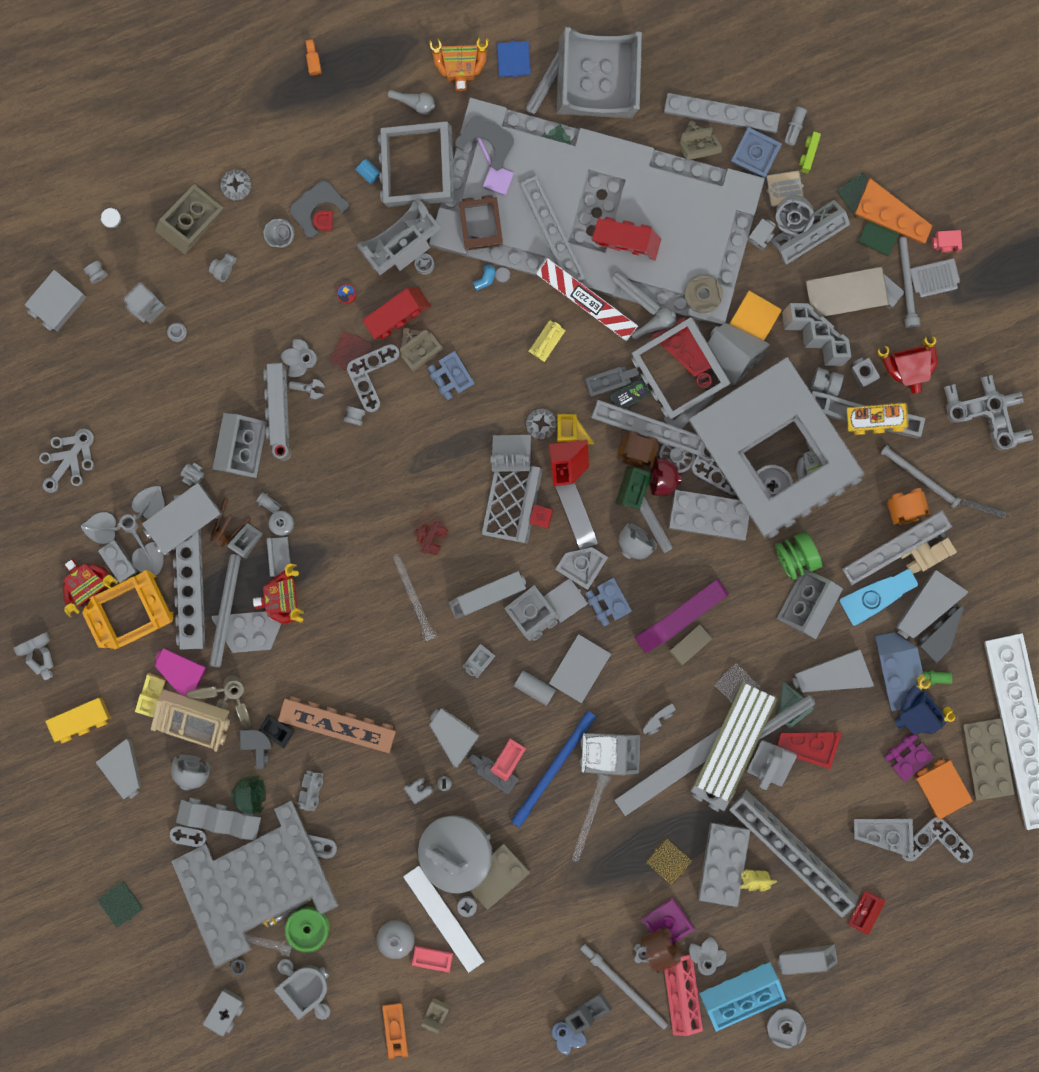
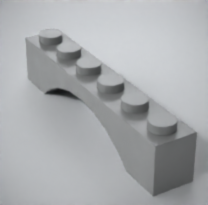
M816 391L811 392L826 417L848 422L847 408L867 407ZM908 414L909 427H904V431L893 432L892 428L885 429V431L917 439L922 435L925 418Z

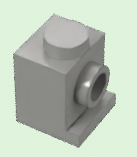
M762 218L749 236L748 241L763 251L766 247L764 242L769 243L775 235L772 231L776 225L768 219L765 221Z

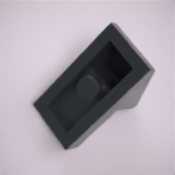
M269 714L259 731L263 732L269 739L284 749L294 733L292 727L279 722L278 719Z

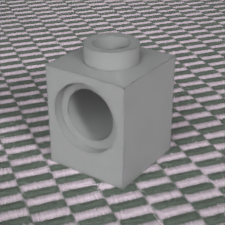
M860 358L853 362L854 366L850 368L861 389L880 378L870 358L866 360ZM860 367L868 369V376L864 377L860 374Z

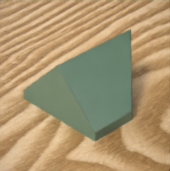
M784 681L777 715L804 699ZM814 708L807 709L785 723V725L790 729L813 711Z

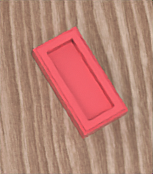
M510 738L490 772L507 781L526 748Z
M415 945L412 966L449 973L453 953Z

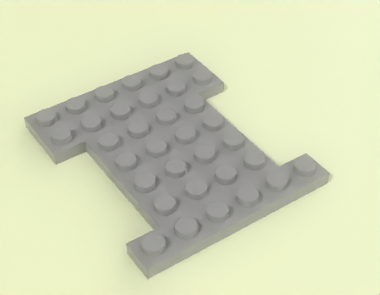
M289 801L274 809L281 827L214 860L208 845L204 844L171 861L215 967L252 950L245 931L313 898L319 914L339 906L293 801Z

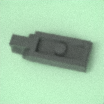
M626 366L618 367L585 378L590 397H594L630 384V379L639 376L637 368L627 370Z
M472 753L468 758L471 763L476 765L474 770L480 776L506 794L510 793L519 780L512 773L508 780L505 781L490 772L495 761L483 755L479 758Z

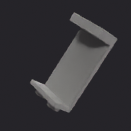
M197 483L142 523L144 526L143 532L149 539L152 538L155 541L154 547L160 554L169 555L171 550L213 519H218L223 514L204 487Z

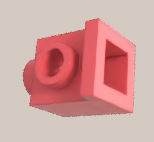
M961 230L939 231L934 235L935 237H932V247L935 250H941L942 253L952 252L953 249L955 252L962 250Z

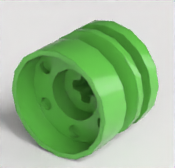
M806 531L793 536L795 544L793 546L787 539L784 540L785 548L781 543L775 544L778 561L783 571L787 573L792 581L797 579L795 570L800 577L804 575L802 566H805L809 572L822 567L818 551Z

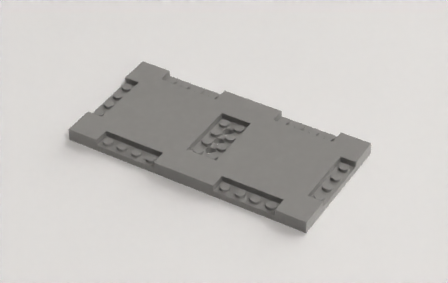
M470 98L460 136L469 120L474 116H480L490 123H495L499 128L511 134L514 138V144L506 156L502 168L513 172L514 175L506 196L487 189L483 185L490 166L477 138L469 141L464 147V151L456 148L453 159L455 201L441 203L436 222L441 229L431 236L430 247L538 276L536 271L546 258L558 265L519 185L520 182L537 175L586 277L580 283L591 291L639 304L612 281V276L618 271L659 305V310L669 308L677 315L688 318L693 317L695 320L717 326L725 324L765 178L729 168L726 170L697 161L686 160V158L654 150L652 147L583 128L576 129L507 110L503 106ZM482 139L493 162L495 158L494 147L489 141ZM599 190H604L607 193V198L600 200L597 198L596 193ZM493 195V198L497 197L503 246L465 251L459 202H463L462 199L464 198L479 200L482 196ZM493 205L465 208L468 239L497 236ZM595 208L602 211L601 219L611 217L620 223L625 220L634 223V226L640 227L641 224L651 226L652 230L661 238L656 261L651 260L648 255L638 254L636 256L632 255L633 252L618 251L597 245L592 241L593 236H589L586 233L588 227H596L598 218H594L591 215V211ZM698 275L712 276L720 283L723 289V298L720 305L709 313L695 312L685 301V288L689 281ZM701 289L698 295L701 299H707L709 292L706 289Z

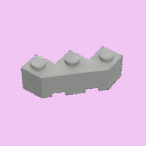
M790 303L782 312L784 330H802L804 347L822 348L825 366H843L851 358L849 339L834 330V326L823 316L817 315L813 311L814 308L808 303Z
M190 797L189 800H181L176 822L187 827L203 828L214 833L230 834L240 839L256 840L261 817L255 816L254 812L250 810L236 811L228 809L227 805L216 803V806L201 803L200 799Z

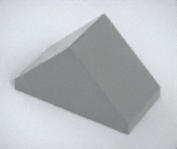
M247 523L227 547L243 558H247L263 533Z

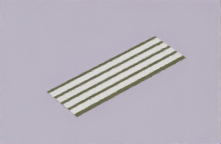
M742 682L694 786L730 802L776 704L777 698Z

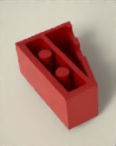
M605 217V219L598 218L592 241L597 245L614 250L633 252L632 255H648L651 260L656 261L661 238L652 230L651 226L641 224L639 227L634 226V223L624 220L620 223L616 222L614 218Z

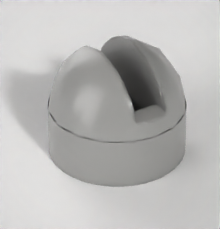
M445 775L439 777L437 780L438 789L448 791L452 786L451 778ZM442 779H446V788H442Z

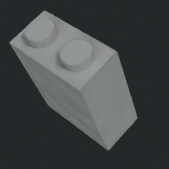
M53 270L25 303V306L29 308L27 312L35 319L39 317L43 320L41 324L49 331L54 329L58 332L87 296Z

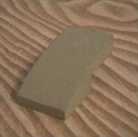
M699 624L669 652L682 666L712 638Z

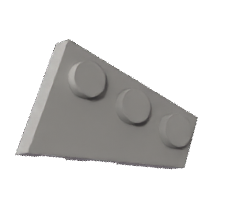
M854 819V839L914 858L913 819Z

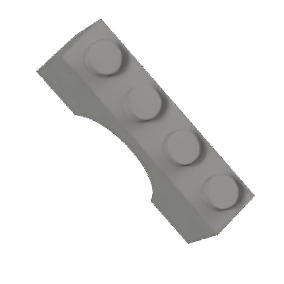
M141 283L124 299L127 303L125 307L143 323L147 321L151 324L166 309Z

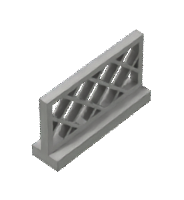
M530 466L528 478L522 482L516 474L519 471H511L512 473L502 478L499 471L494 472L482 535L528 544L532 527L529 521L533 506L537 503L543 469ZM514 475L519 484L510 490L505 480ZM503 483L508 492L499 497L496 493V487ZM521 486L525 494L523 498L517 500L512 492ZM510 494L515 503L506 508L501 499ZM499 501L504 510L495 516L492 506ZM518 505L521 514L513 519L509 510ZM507 513L511 522L502 527L497 518ZM494 520L501 528L495 533L487 532L488 525ZM514 524L517 528L516 537L508 536L504 529Z

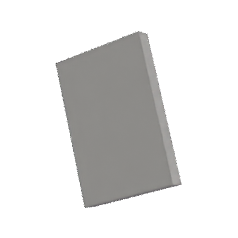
M578 634L549 684L582 703L611 654Z

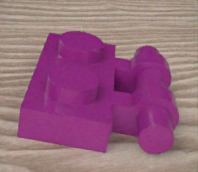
M913 733L908 737L902 738V742L895 748H890L888 750L889 753L884 756L888 763L892 759L897 761L892 768L903 782H906L934 758L923 743L920 742L916 747L914 746L913 742L918 737ZM908 747L910 752L901 757L900 753Z

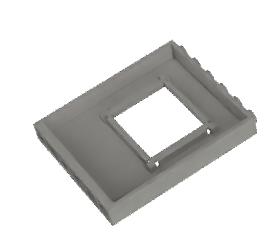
M788 357L689 419V423L764 538L767 536L772 538L779 533L778 529L785 526L787 528L796 522L795 519L800 515L802 517L807 516L816 505L819 507L829 502L828 498L832 495L837 497L846 491L844 488L848 485L855 486L862 481L863 471ZM795 421L823 465L772 497L744 455V452Z

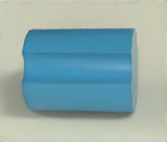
M368 159L363 160L356 168V171L369 184L375 182L380 176V171Z

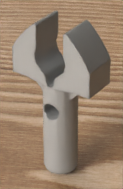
M313 379L311 384L289 382L290 389L309 392L311 399L317 400L324 396V394L315 393L312 388L316 387L325 388L320 380Z

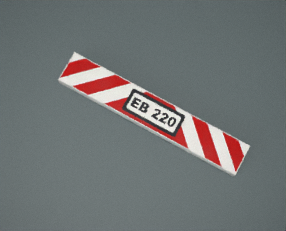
M546 258L536 271L538 276L627 341L638 327V325L550 259Z

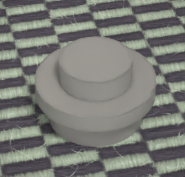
M173 323L169 326L167 334L172 341L180 342L185 339L187 330L183 324Z

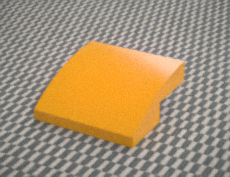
M748 291L729 325L764 341L782 309Z

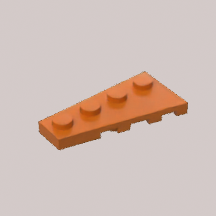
M871 178L868 180L854 215L925 244L932 225Z

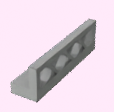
M835 200L814 212V220L820 219V222L812 224L807 231L795 235L782 232L770 240L771 244L779 251L782 261L786 265L850 225L846 211ZM833 208L837 210L832 214H827ZM782 240H788V242L781 246L778 244Z

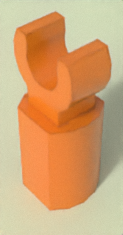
M313 39L307 40L308 54H306L309 74L317 75L322 73L319 55L316 53Z

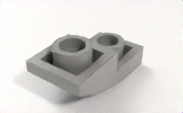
M673 703L661 708L646 722L642 728L644 734L652 735L659 731L658 727L662 726L659 718L662 717L665 720L673 716L672 712L676 711Z

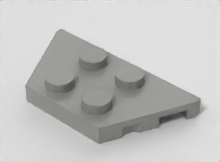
M266 611L230 614L225 641L232 653L271 650L281 624L268 617ZM212 616V620L217 626L218 616Z

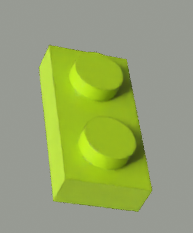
M813 132L811 137H807L804 146L807 148L806 155L802 154L799 165L802 168L800 172L809 173L821 133Z

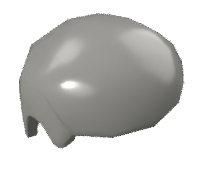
M285 219L271 220L265 225L263 231L264 239L271 247H287L293 242L295 236L294 227Z

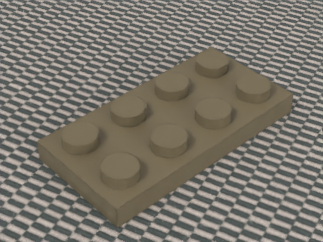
M997 718L962 724L975 800L1014 795L1002 719Z

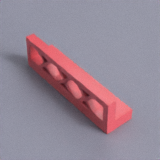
M689 954L680 956L681 962L664 970L673 1035L689 1036L703 1031L694 963L690 959ZM684 960L687 962L686 970L683 969L682 961ZM687 980H689L690 987L688 990L686 989L685 985ZM690 999L692 1000L693 1004L691 1010L688 1007V1002ZM695 1019L696 1028L692 1029L691 1021Z

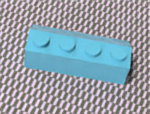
M770 962L699 993L716 1032L787 1001Z

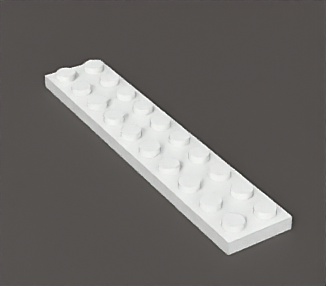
M1023 633L984 641L1025 829L1031 830L1039 828V704Z

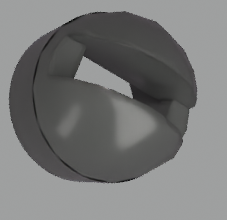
M235 959L230 964V970L235 975H241L246 970V964L241 959ZM235 962H239L240 971H236Z

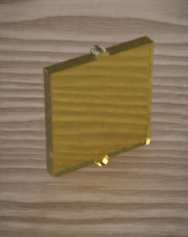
M666 839L658 849L654 850L655 853L646 863L672 885L680 875L684 874L683 871L692 860Z

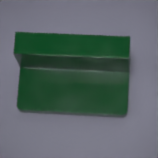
M626 467L615 503L640 510L651 473L634 467Z

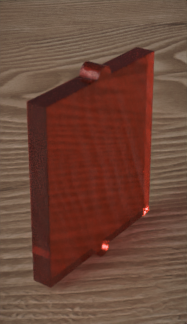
M343 332L330 362L342 367L345 371L349 362L368 354L372 344L361 340L359 336L354 337ZM361 360L362 365L356 366V364H353V368L350 371L358 374L365 360Z

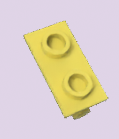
M549 320L529 352L545 362L566 330L561 328L558 323Z
M745 870L741 874L744 885L740 886V889L766 891L777 880H771L767 871Z

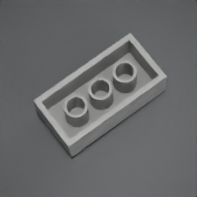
M680 490L674 491L668 529L739 541L746 540L749 514L740 500Z
M710 822L698 892L699 901L738 907L740 886L742 884L741 874L744 872L750 835L749 828Z

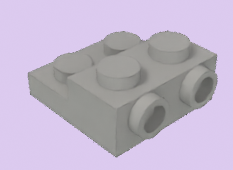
M535 585L504 608L529 641L531 639H539L542 636V631L547 627L548 629L553 628L558 622L557 619L560 618Z

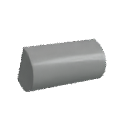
M524 670L514 684L515 688L547 706L556 691L553 687Z

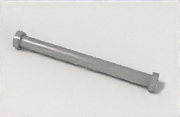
M886 444L881 450V455L885 454L949 502L952 508H955L960 502V498H955L889 449V445Z

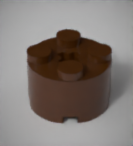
M628 431V434L622 435L616 459L619 460L621 457L623 458V463L643 469V466L647 465L648 469H653L659 449L658 439L647 436V438L641 437L635 431Z
M669 927L658 929L641 937L642 948L646 946L647 953H645V956L651 968L657 971V973L681 962L679 956L681 953L680 947L677 942H673Z

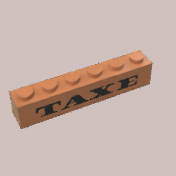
M294 696L284 699L278 719L279 722L382 752H391L397 731L393 729V725L382 723V726L374 724L375 720L365 717L363 720L356 719L357 715L349 712H345V715L337 713L338 709L332 707L322 709L319 708L320 704L311 701L308 704L301 703V699Z

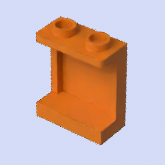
M944 758L934 762V766L930 769L925 767L916 772L917 776L914 777L933 810L932 813L939 820L973 801L951 760H944Z

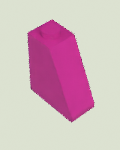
M163 648L162 651L159 650L154 660L156 661L155 667L180 695L187 697V692L198 689L208 668L167 648Z

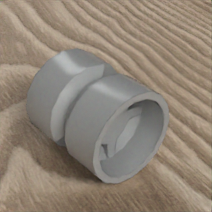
M817 367L810 391L825 392V394L837 397L844 375L836 372L829 374L828 370Z

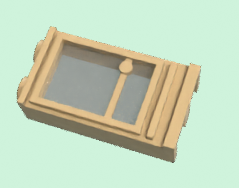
M163 689L157 700L151 730L165 732L166 734L213 748L217 752L219 746L224 745L227 737L224 731L228 730L230 719H228L229 711Z

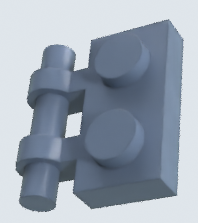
M455 351L439 360L442 366L439 370L436 369L434 364L427 368L431 374L430 378L432 381L435 380L439 387L438 391L441 395H444L447 401L453 398L450 392L451 389L455 388L457 393L460 394L475 384ZM445 373L451 381L447 385L441 377Z
M614 578L597 586L600 592L599 595L595 596L592 590L585 593L589 606L592 605L597 614L596 618L602 623L603 627L610 624L607 618L610 614H612L614 620H617L632 612ZM602 599L605 601L608 609L605 611H603L602 607L598 602Z

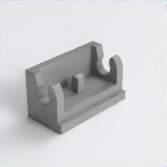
M419 778L412 784L408 783L404 787L414 804L431 794L434 790L432 785L423 789L424 786L421 784L425 780L424 778Z

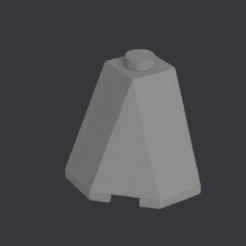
M727 323L720 327L716 326L710 333L712 337L708 342L731 383L734 385L749 374V370L763 358L770 346L769 343Z

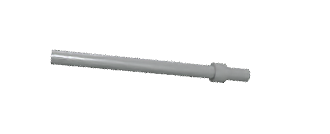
M586 944L581 946L580 950L590 959V962L595 967L598 966L663 1030L668 1026V1023L602 960L603 958L598 953L595 954Z

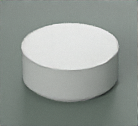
M108 208L103 211L101 221L106 227L115 228L121 222V215L116 209Z

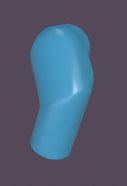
M485 265L482 278L473 282L476 291L493 283L496 271L492 265Z

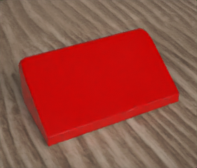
M865 890L848 925L869 935L885 904V900Z

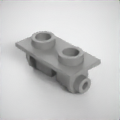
M310 770L304 773L302 787L308 789L307 792L300 791L298 800L300 809L315 811L319 803V791L323 785V773H314V771Z

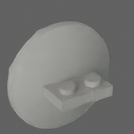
M461 816L442 817L431 823L420 838L418 857L421 869L428 880L437 888L450 893H464L476 888L487 877L492 864L491 845L484 831L470 819Z

